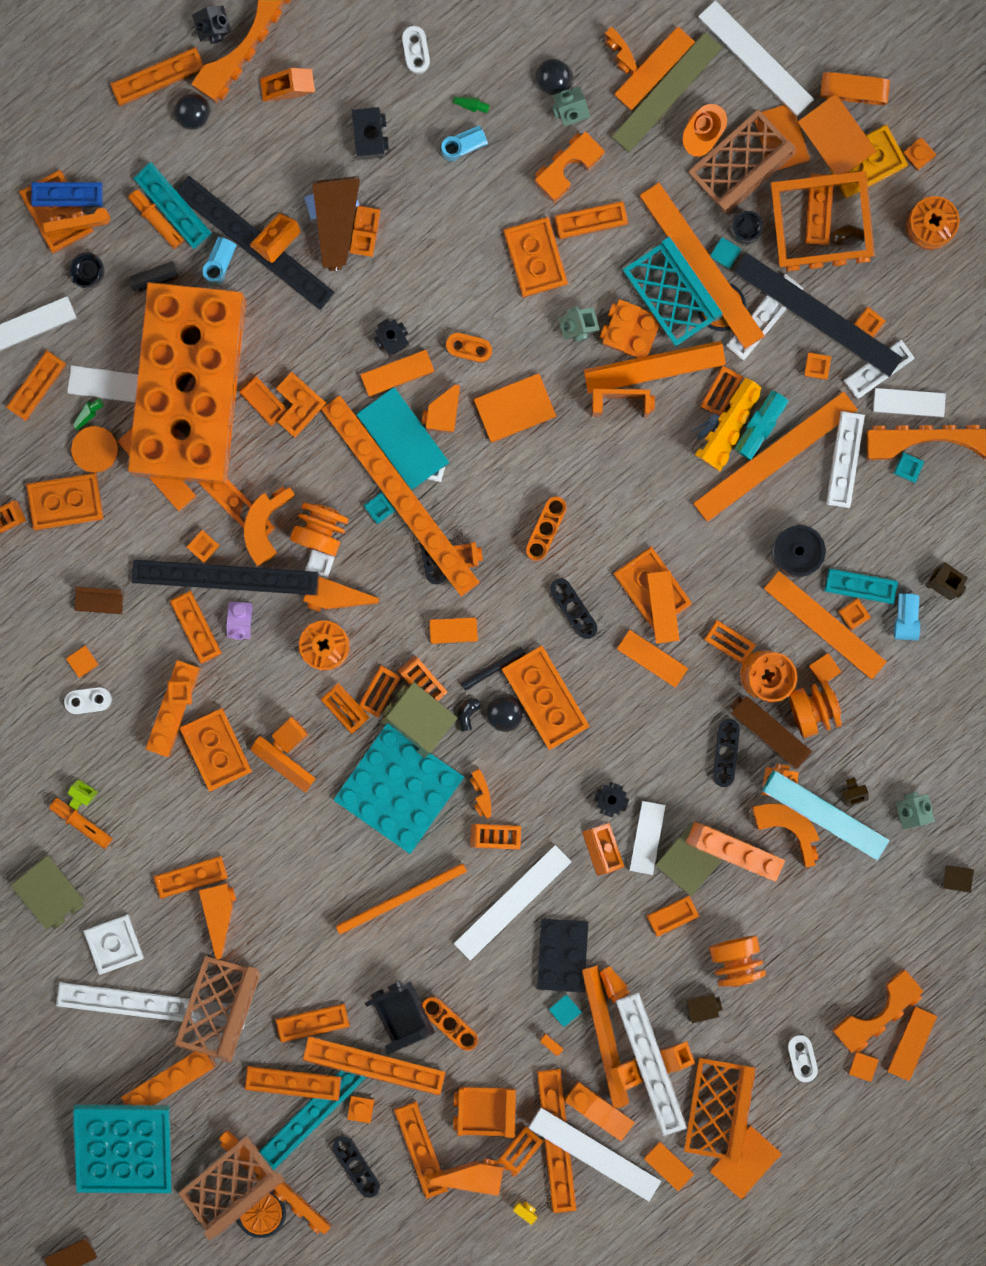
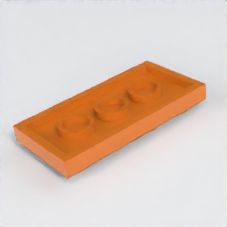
M543 646L502 668L503 673L549 750L590 727Z

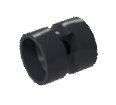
M743 211L735 217L731 226V235L736 243L751 245L758 240L763 230L761 217L753 211Z

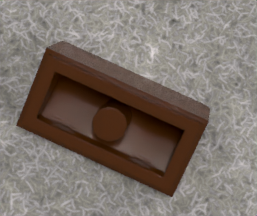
M87 1236L46 1256L44 1261L47 1266H82L98 1258Z

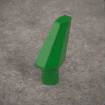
M454 97L452 100L453 104L472 112L480 111L487 114L490 107L489 104L480 102V98Z
M97 399L94 402L88 400L74 421V428L79 430L95 417L96 411L104 407L103 401L101 399Z

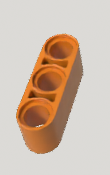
M824 72L822 75L820 97L829 99L837 94L841 101L887 105L890 80Z
M551 497L545 504L526 547V555L531 561L538 562L543 560L550 548L567 508L565 501L561 497ZM552 502L561 503L563 509L559 514H553L549 510V505ZM541 524H551L553 532L547 536L541 534L539 530ZM534 544H538L543 548V554L539 557H534L530 553V547Z
M430 996L424 1000L422 1005L429 1020L459 1048L469 1051L476 1047L478 1036L475 1030L440 998ZM429 1001L437 1002L439 1005L438 1012L434 1014L429 1013L426 1010V1004ZM453 1017L457 1022L456 1027L451 1030L446 1029L443 1025L444 1019ZM463 1034H472L474 1042L468 1046L462 1044L460 1038Z

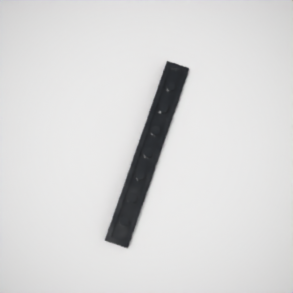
M188 176L177 189V193L192 209L318 310L321 311L333 297L335 292L286 252L283 251L271 263L255 251L250 244L261 232L191 176Z
M745 254L733 272L887 377L892 375L902 360V356L750 254Z
M133 560L132 583L318 596L319 572Z

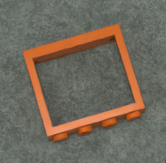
M866 171L771 182L779 265L781 268H786V272L799 271L800 266L809 265V269L823 268V263L832 262L833 266L847 265V260L855 259L856 263L870 262V258L875 257ZM859 183L866 250L787 259L780 193Z

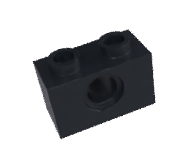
M380 107L352 110L357 160L384 158L385 151L389 150L388 136L383 137L382 128L387 127L385 113L380 112ZM369 128H374L378 132L377 136L373 139H368L364 135L365 131Z

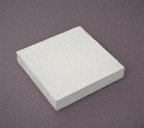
M129 914L84 930L99 975L144 959Z

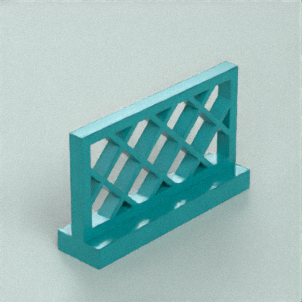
M670 236L663 240L660 245L623 269V272L675 347L712 322L722 318V311ZM661 252L666 259L664 267L650 265L652 256ZM668 263L672 267V269L667 268ZM637 266L647 268L645 280L635 279L630 271ZM650 269L663 271L661 283L647 281ZM666 272L675 273L678 276L677 286L664 284ZM681 282L683 283L685 288L680 287ZM638 283L644 284L643 290ZM646 285L660 287L658 300L646 296ZM663 288L677 290L674 303L661 300ZM679 291L690 293L692 296L691 306L677 303ZM694 301L696 302V304H697L699 307L693 306ZM652 303H657L656 309ZM660 304L673 306L671 319L660 316L658 313ZM676 307L690 309L687 322L674 319ZM692 310L703 312L707 320L701 324L691 323ZM665 322H670V327ZM673 323L686 325L685 334L678 339L671 332ZM689 326L695 327L688 332Z

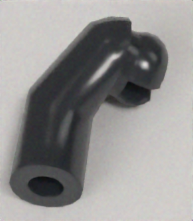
M476 698L466 699L458 709L457 714L461 732L472 730L470 716L474 711L480 709V702Z

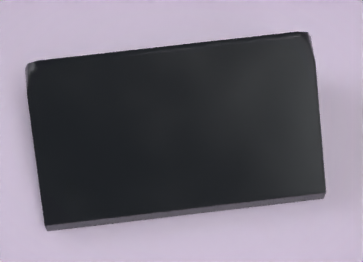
M171 261L130 276L132 289L138 293L147 290L148 283L164 284L177 279L179 275L175 263Z

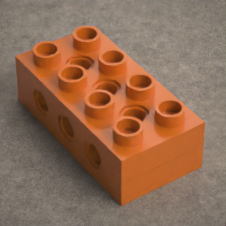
M148 283L128 472L133 476L227 485L246 309V298L243 292ZM190 329H197L201 332L200 341L191 346L184 344L183 338L185 333ZM190 375L195 377L196 386L192 391L188 393L179 391L178 385L184 376ZM181 422L189 423L191 425L190 435L183 440L175 439L174 429L177 424Z

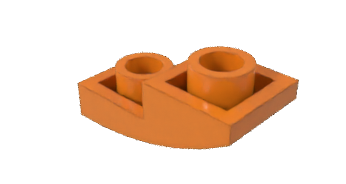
M611 26L605 33V43L613 51H620L616 55L615 60L618 62L616 66L623 73L627 74L629 72L633 75L637 69L633 55L623 38Z
M479 768L472 773L473 778L470 779L475 790L483 792L482 795L475 798L477 803L474 804V807L480 817L485 815L488 819L491 817V799L487 783Z

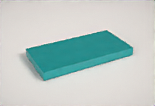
M395 387L356 414L411 490H414L450 463Z

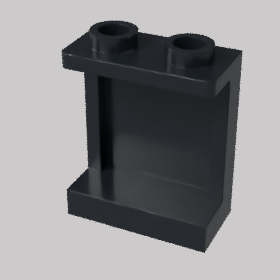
M398 981L388 986L389 991L387 992L380 989L370 994L372 999L365 1002L366 1007L372 1004L375 1006L391 1042L384 1046L388 1054L419 1042L435 1033L411 981L404 984Z

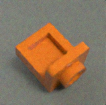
M476 542L453 546L469 568L479 567L478 561H483L481 547H476Z

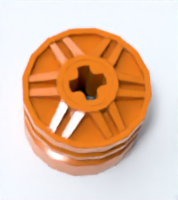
M931 196L924 198L916 204L907 217L906 230L909 239L920 249L932 251L942 248L949 243L958 231L960 223L958 210L952 202L944 197ZM932 217L934 220H939L936 226L929 223Z
M303 502L301 508L311 513L310 516L299 513L298 517L307 522L306 527L294 526L290 541L336 557L341 542L332 537L333 532L344 534L345 530L337 527L336 524L338 522L348 525L349 519L332 508Z
M327 620L316 621L308 625L302 632L299 640V652L303 660L311 667L321 671L333 670L341 666L347 659L350 651V642L346 632L336 623ZM325 639H328L330 649H324L322 652L319 651L320 646L318 642H324Z
M767 650L756 651L743 662L740 670V680L745 691L752 697L775 702L785 699L795 689L797 671L793 662L783 654ZM765 671L770 673V675L766 677L767 680L762 679V676L765 674Z
M827 680L820 682L821 693L816 684H812V696L808 697L803 688L792 691L788 696L795 722L803 739L818 734L817 723L821 722L826 731L831 730L829 719L832 720L835 728L842 726L840 706L835 692L831 689Z
M756 935L724 941L709 947L712 962L724 963V967L715 971V975L726 974V977L717 980L719 987L742 986L766 976L765 969L754 970V967L764 964L763 960H752L751 958L752 955L761 951Z

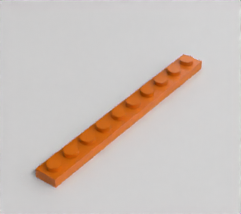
M338 396L321 410L461 597L480 584L479 580L343 398Z

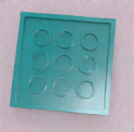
M387 723L333 801L411 854L464 776L431 753L423 758L417 753L419 748Z
M74 1105L77 1193L172 1192L170 1105Z

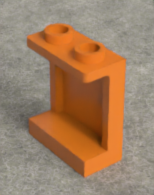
M459 1086V1092H454V1106L458 1107V1116L453 1118V1130H458V1136L485 1135L515 1138L516 1088Z

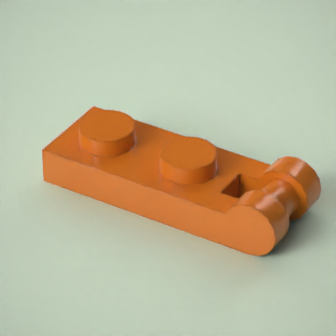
M98 208L94 214L85 215V212L72 214V218L62 219L61 216L49 218L48 222L43 223L45 234L49 236L104 226L110 222L111 217L106 209Z

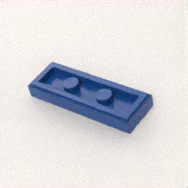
M32 182L31 206L103 207V183Z

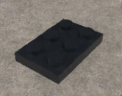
M541 918L537 990L584 992L585 982L582 970L586 968L588 921Z

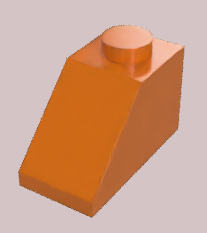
M289 68L260 78L263 102L298 98L315 92L312 69Z
M460 385L451 387L429 404L428 411H423L422 424L426 425L427 431L454 434Z
M291 717L272 735L275 739L272 743L281 752L285 750L286 753H290L309 736V733L295 717Z

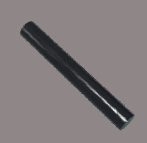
M522 647L462 681L461 684L466 691L526 655Z

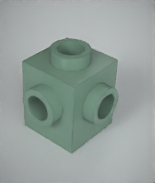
M579 86L553 95L555 105L552 106L555 118L561 119L563 126L576 124L581 120L590 118L585 97Z
M574 307L566 310V315L558 317L564 340L584 341L588 339V334L599 330L594 308L580 309V307Z
M918 792L905 794L904 800L896 802L902 829L935 822L928 794L919 796Z

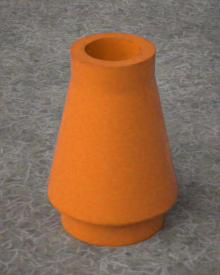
M611 966L599 972L608 999H612L613 1003L630 994L628 991L629 986L617 975Z

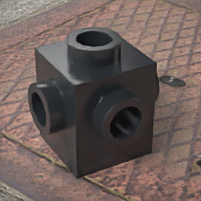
M224 6L205 7L192 15L200 42L210 41V44L219 43L224 40V36L231 33Z
M388 318L377 324L378 329L375 330L377 336L373 339L379 350L385 349L387 355L391 357L409 347V342L405 337L408 335V332L402 322L398 324L395 319L390 321ZM392 333L395 335L393 339L387 338L388 334Z
M610 782L609 786L603 785L602 789H597L594 802H597L596 807L601 809L600 814L613 818L614 813L620 815L621 811H626L629 798L626 797L627 792L622 791L624 786ZM611 795L616 797V803L610 805L607 801Z

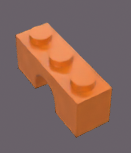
M586 131L582 135L577 133L569 141L571 146L565 151L559 150L552 158L554 162L548 168L544 165L535 174L537 177L535 185L553 203L571 188V183L563 174V170L568 164L578 163L589 171L605 155V151Z

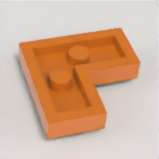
M292 371L276 388L280 394L293 404L280 418L278 423L296 438L327 403Z

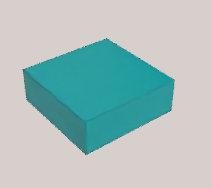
M722 237L710 257L730 270L742 249Z
M903 452L893 475L915 484L925 461Z
M383 492L363 505L377 525L396 512Z
M567 994L549 1008V1011L563 1027L582 1013Z

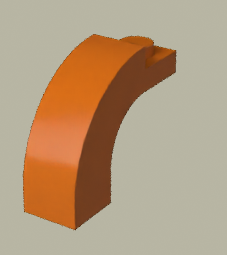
M282 487L272 494L274 498L271 500L263 493L248 511L244 525V538L248 552L258 567L278 554L267 538L266 524L268 518L276 509L296 497L290 487L286 490Z
M768 803L752 806L757 830L775 826L789 829L798 839L804 867L816 866L815 860H818L816 847H811L810 842L819 841V837L808 818L782 804Z
M687 1041L659 1049L667 1073L680 1071L695 1064ZM636 1057L618 1064L617 1067L610 1070L617 1092L625 1091L644 1082Z

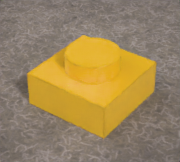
M518 1201L513 1207V1212L532 1225L537 1219V1214L534 1213L536 1208L525 1201L522 1204Z

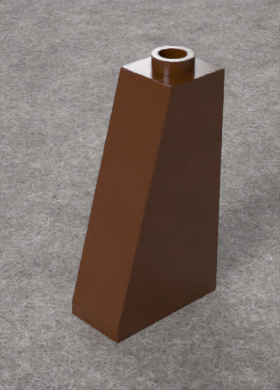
M359 176L312 181L323 268H328V271L341 270L342 266L347 264L360 185Z
M745 696L743 699L738 697L730 706L733 709L730 715L792 769L797 770L813 752L748 696Z

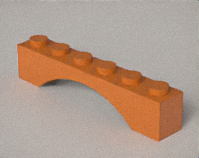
M258 0L255 20L246 38L227 56L215 62L205 64L191 84L193 89L216 104L219 99L223 101L230 91L228 86L232 80L235 82L238 80L243 72L241 67L245 61H251L256 53L254 48L258 42H264L269 34L267 29L272 22L276 23L283 13L281 9L284 4H289L292 0Z
M905 425L895 426V430H886V426H872V430L866 432V460H890L910 446L931 441L958 444L986 459V429H980V425H966V429H957L956 425H944L942 429L933 430L932 425L919 426V430H910V426Z

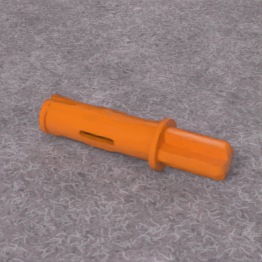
M138 189L129 195L128 199L142 213L141 217H145L171 245L173 250L184 242L185 239L155 208L156 205L151 204Z
M59 798L54 799L49 809L65 820L66 825H72L104 850L112 841V837L79 814L78 810L72 809Z

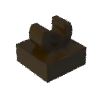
M855 777L846 780L848 790L843 792L846 808L869 800L866 785L858 787Z

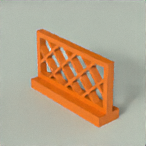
M699 1058L684 1152L741 1162L756 1067ZM703 1065H713L719 1074L707 1081L702 1074ZM718 1066L727 1067V1068L724 1069L723 1071H720V1069L718 1068ZM731 1068L740 1070L739 1080L730 1085L723 1074ZM721 1076L728 1088L717 1095L710 1083ZM701 1078L705 1082L702 1086H700ZM738 1084L737 1093H736L735 1090L733 1089V1087ZM708 1086L715 1097L706 1104H703L698 1097L699 1091ZM731 1090L736 1097L735 1104L727 1109L719 1097ZM717 1099L724 1111L713 1118L706 1106ZM698 1102L701 1105V1107L696 1110ZM734 1108L732 1116L729 1111ZM703 1109L711 1121L700 1128L695 1122V1114ZM727 1113L732 1120V1124L729 1129L723 1132L716 1123V1120ZM713 1123L720 1132V1135L709 1142L702 1130ZM693 1126H695L697 1131L692 1134ZM730 1132L729 1140L725 1135ZM700 1133L707 1144L701 1149L690 1148L692 1137ZM723 1137L728 1144L727 1154L717 1153L712 1144ZM710 1147L713 1152L705 1151L704 1149Z

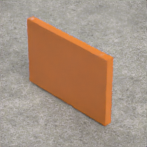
M785 105L761 112L796 148L797 153L777 171L809 162L810 156L808 155L797 117ZM757 118L754 121L757 132H764V123ZM767 127V133H772L771 130ZM759 137L763 148L764 137ZM767 137L766 149H776L782 142L777 137Z
M750 1125L746 1129L741 1162L720 1159L711 1168L710 1172L742 1199L772 1164L781 1157L782 1153Z

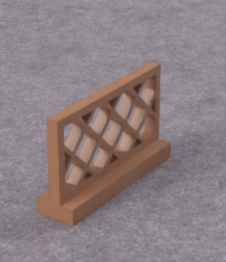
M758 109L688 173L727 216L797 152L795 146ZM757 118L764 123V132H751V124ZM767 127L771 130L772 133H767ZM737 136H747V147L733 148V140ZM750 136L764 137L763 149L750 148ZM767 137H777L782 142L776 149H766ZM719 152H730L729 164L716 163V155ZM733 152H746V163L732 164ZM749 152L763 153L762 161L758 165L749 164ZM702 167H712L711 179H701L696 173ZM715 168H729L728 180H715ZM732 168H745V177L741 180H731ZM705 183L711 184V189ZM714 184H728L727 193L719 199L714 193Z
M205 956L175 1046L219 1058L221 1061L231 1064L260 978L258 969L249 966L246 968ZM213 964L219 966L222 973L209 979L206 971L208 965ZM234 971L243 973L241 980L231 986L226 975ZM224 977L229 987L216 993L211 983ZM209 985L214 995L201 1001L198 995L200 989ZM232 991L235 997L234 1001L224 1008L219 997ZM217 999L221 1010L209 1016L204 1005ZM202 1007L207 1017L194 1024L191 1018L192 1012ZM224 1013L227 1018L226 1025L216 1030L212 1019ZM209 1021L214 1032L201 1038L197 1027ZM194 1029L199 1040L191 1044L182 1042L185 1033ZM217 1036L220 1042L217 1052L207 1049L204 1042Z
M245 1137L178 1194L206 1230L203 1234L208 1240H211L221 1234L280 1185L284 1178L280 1173L275 1174L250 1139ZM244 1145L250 1152V1160L239 1159L240 1148ZM223 1162H234L233 1174L222 1173ZM239 1163L249 1165L248 1177L238 1175ZM254 1166L262 1167L267 1175L263 1179L253 1178ZM208 1175L217 1176L216 1188L206 1187V1177ZM222 1177L232 1179V1191L221 1189ZM237 1180L248 1181L246 1193L237 1192ZM191 1189L200 1190V1202L193 1201L187 1193ZM205 1191L216 1193L215 1205L205 1203ZM221 1194L231 1195V1205L229 1207L220 1206ZM204 1207L215 1209L214 1219L210 1223L204 1216Z

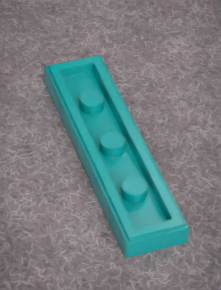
M152 162L148 163L133 178L193 249L198 248L212 234Z

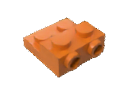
M619 299L618 304L613 303L608 316L612 317L610 325H604L600 338L604 339L602 345L635 358L648 356L660 324L651 312Z

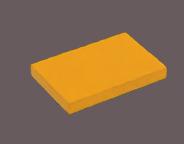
M887 124L866 135L877 152L848 173L866 171L868 187L909 166ZM859 183L838 185L845 199L860 192Z

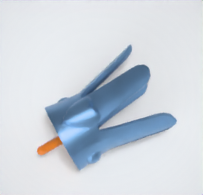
M713 413L707 422L694 429L693 431H696L706 425L696 437L701 439L712 429H715V432L719 426L718 419L720 416Z

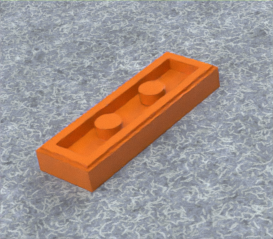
M810 173V178L828 176L829 174ZM833 186L809 189L805 244L829 246Z
M624 201L555 216L559 240L628 225Z
M46 350L6 408L27 421L67 364Z
M423 350L360 375L368 396L371 397L435 371L427 350Z
M671 571L648 573L647 580L656 644L680 641Z
M190 590L170 600L200 663L203 664L221 655L222 652L192 591Z
M631 630L627 632L617 648L618 651L674 688L677 687L689 669Z
M259 736L250 749L251 752L305 793L316 780L314 776L263 737Z
M218 856L153 877L159 897L162 899L227 879L228 875L222 856Z
M345 1003L275 1019L280 1042L350 1027Z
M914 1007L887 1072L910 1081L936 1021V1015Z

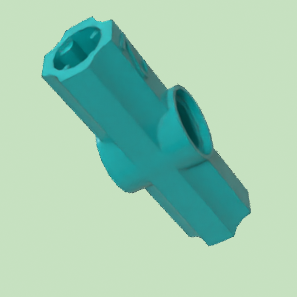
M772 390L760 410L756 411L748 423L747 430L736 444L734 450L751 460L762 442L772 432L777 424L776 420L784 411L789 400Z

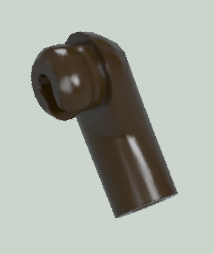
M845 225L835 230L832 239L833 243L837 246L844 245L845 240L849 238L864 242V229L853 225Z

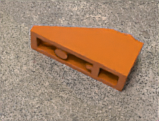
M319 577L318 596L305 595L303 601L308 603L307 608L320 612L321 608L330 610L379 604L380 599Z
M228 883L199 890L216 960L223 957L234 907L233 901H236L234 888H229Z
M579 1080L564 1098L567 1104L620 1141L623 1140L635 1123L620 1110L614 1109L613 1105Z
M484 1158V1161L476 1160L426 1176V1182L431 1185L499 1196L504 1168L496 1162L497 1160Z

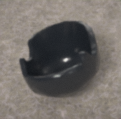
M550 59L544 61L537 69L536 82L543 92L555 95L570 88L573 83V73L570 66L558 59Z
M194 93L181 97L174 108L177 123L184 129L196 130L204 126L211 113L208 100L202 95Z
M90 252L78 254L72 260L68 270L72 283L81 288L95 287L102 281L105 273L100 257Z
M501 694L494 697L487 707V718L490 725L501 732L515 730L522 721L520 702L512 695Z

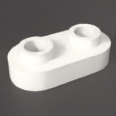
M411 26L404 31L402 36L406 64L412 73L422 74L427 71L430 65L426 36L420 27ZM417 36L419 40L417 43H411L410 38ZM421 59L423 63L421 66H415L414 61Z
M100 687L75 690L66 695L64 705L72 714L104 711L110 707L112 696L107 689ZM97 695H102L104 698L101 704L95 701ZM74 698L80 700V705L77 707L72 705Z
M795 1035L788 1042V1052L793 1072L798 1080L810 1082L817 1076L818 1072L812 1044L806 1036ZM798 1042L804 1045L801 1051L795 1049V1045ZM804 1065L809 1066L807 1074L801 1073V1067Z

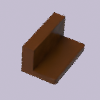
M74 586V591L76 592L74 611L108 614L123 613V590Z

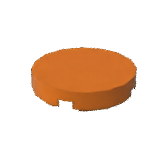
M92 426L86 427L77 433L72 442L71 452L77 466L87 472L100 473L113 466L119 449L117 440L111 432L102 427Z

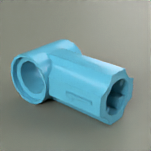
M480 125L454 137L450 136L444 139L441 146L442 157L447 161L453 162L465 154L488 145ZM448 144H454L457 146L458 151L455 154H449L445 147Z
M218 237L208 262L203 267V276L209 285H220L225 279L226 270L237 247V244L230 240ZM216 268L220 270V275L214 279L208 277L209 270Z
M898 594V612L894 624L895 640H919V595Z

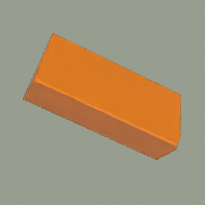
M279 213L255 238L250 246L267 261L273 263L300 234L297 221Z
M477 617L430 620L431 644L477 642Z
M610 823L582 832L597 876L624 867Z

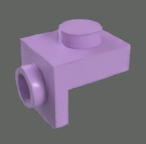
M229 602L227 616L228 638L235 640L251 638L253 603Z

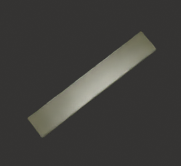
M705 32L612 138L630 153L723 47Z

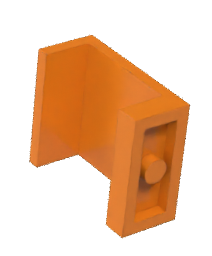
M593 389L592 417L602 416L603 398L644 399L643 418H648L650 412H653L655 409V395H650V390Z

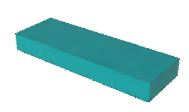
M828 569L824 592L894 605L898 581Z

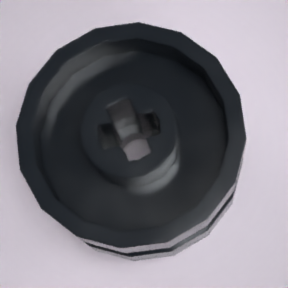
M805 525L788 527L777 536L772 547L773 562L778 570L786 576L794 578L806 577L818 570L826 554L825 543L819 532ZM797 547H802L801 551L803 554L800 556L795 553Z

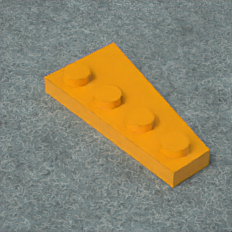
M748 378L743 380L730 400L731 408L729 411L722 412L718 419V428L715 432H709L705 438L708 443L703 450L699 448L695 456L715 470L721 472L723 466L727 464L729 453L733 445L738 442L739 433L743 425L748 421L754 403L760 397L762 388L757 383Z

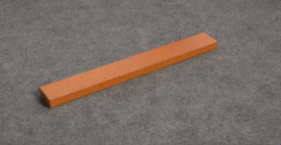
M657 183L640 195L641 200L667 238L670 236L723 313V319L742 347L746 350L764 338L765 335L661 184Z
M843 391L694 502V506L706 522L710 521L835 428L839 423L840 411L855 413L858 409Z

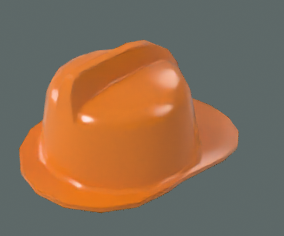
M707 104L691 113L682 137L683 146L690 155L698 157L706 155L723 134L727 126V116L722 107L717 104Z

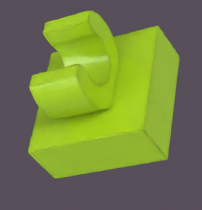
M78 779L67 793L73 797L69 806L75 810H78L82 804L88 806L94 800L98 791Z

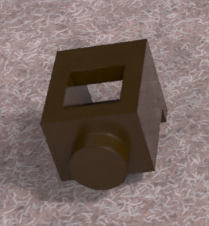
M944 562L935 567L925 587L928 589L932 588L951 601L956 597L962 596L966 589L964 584L968 577Z

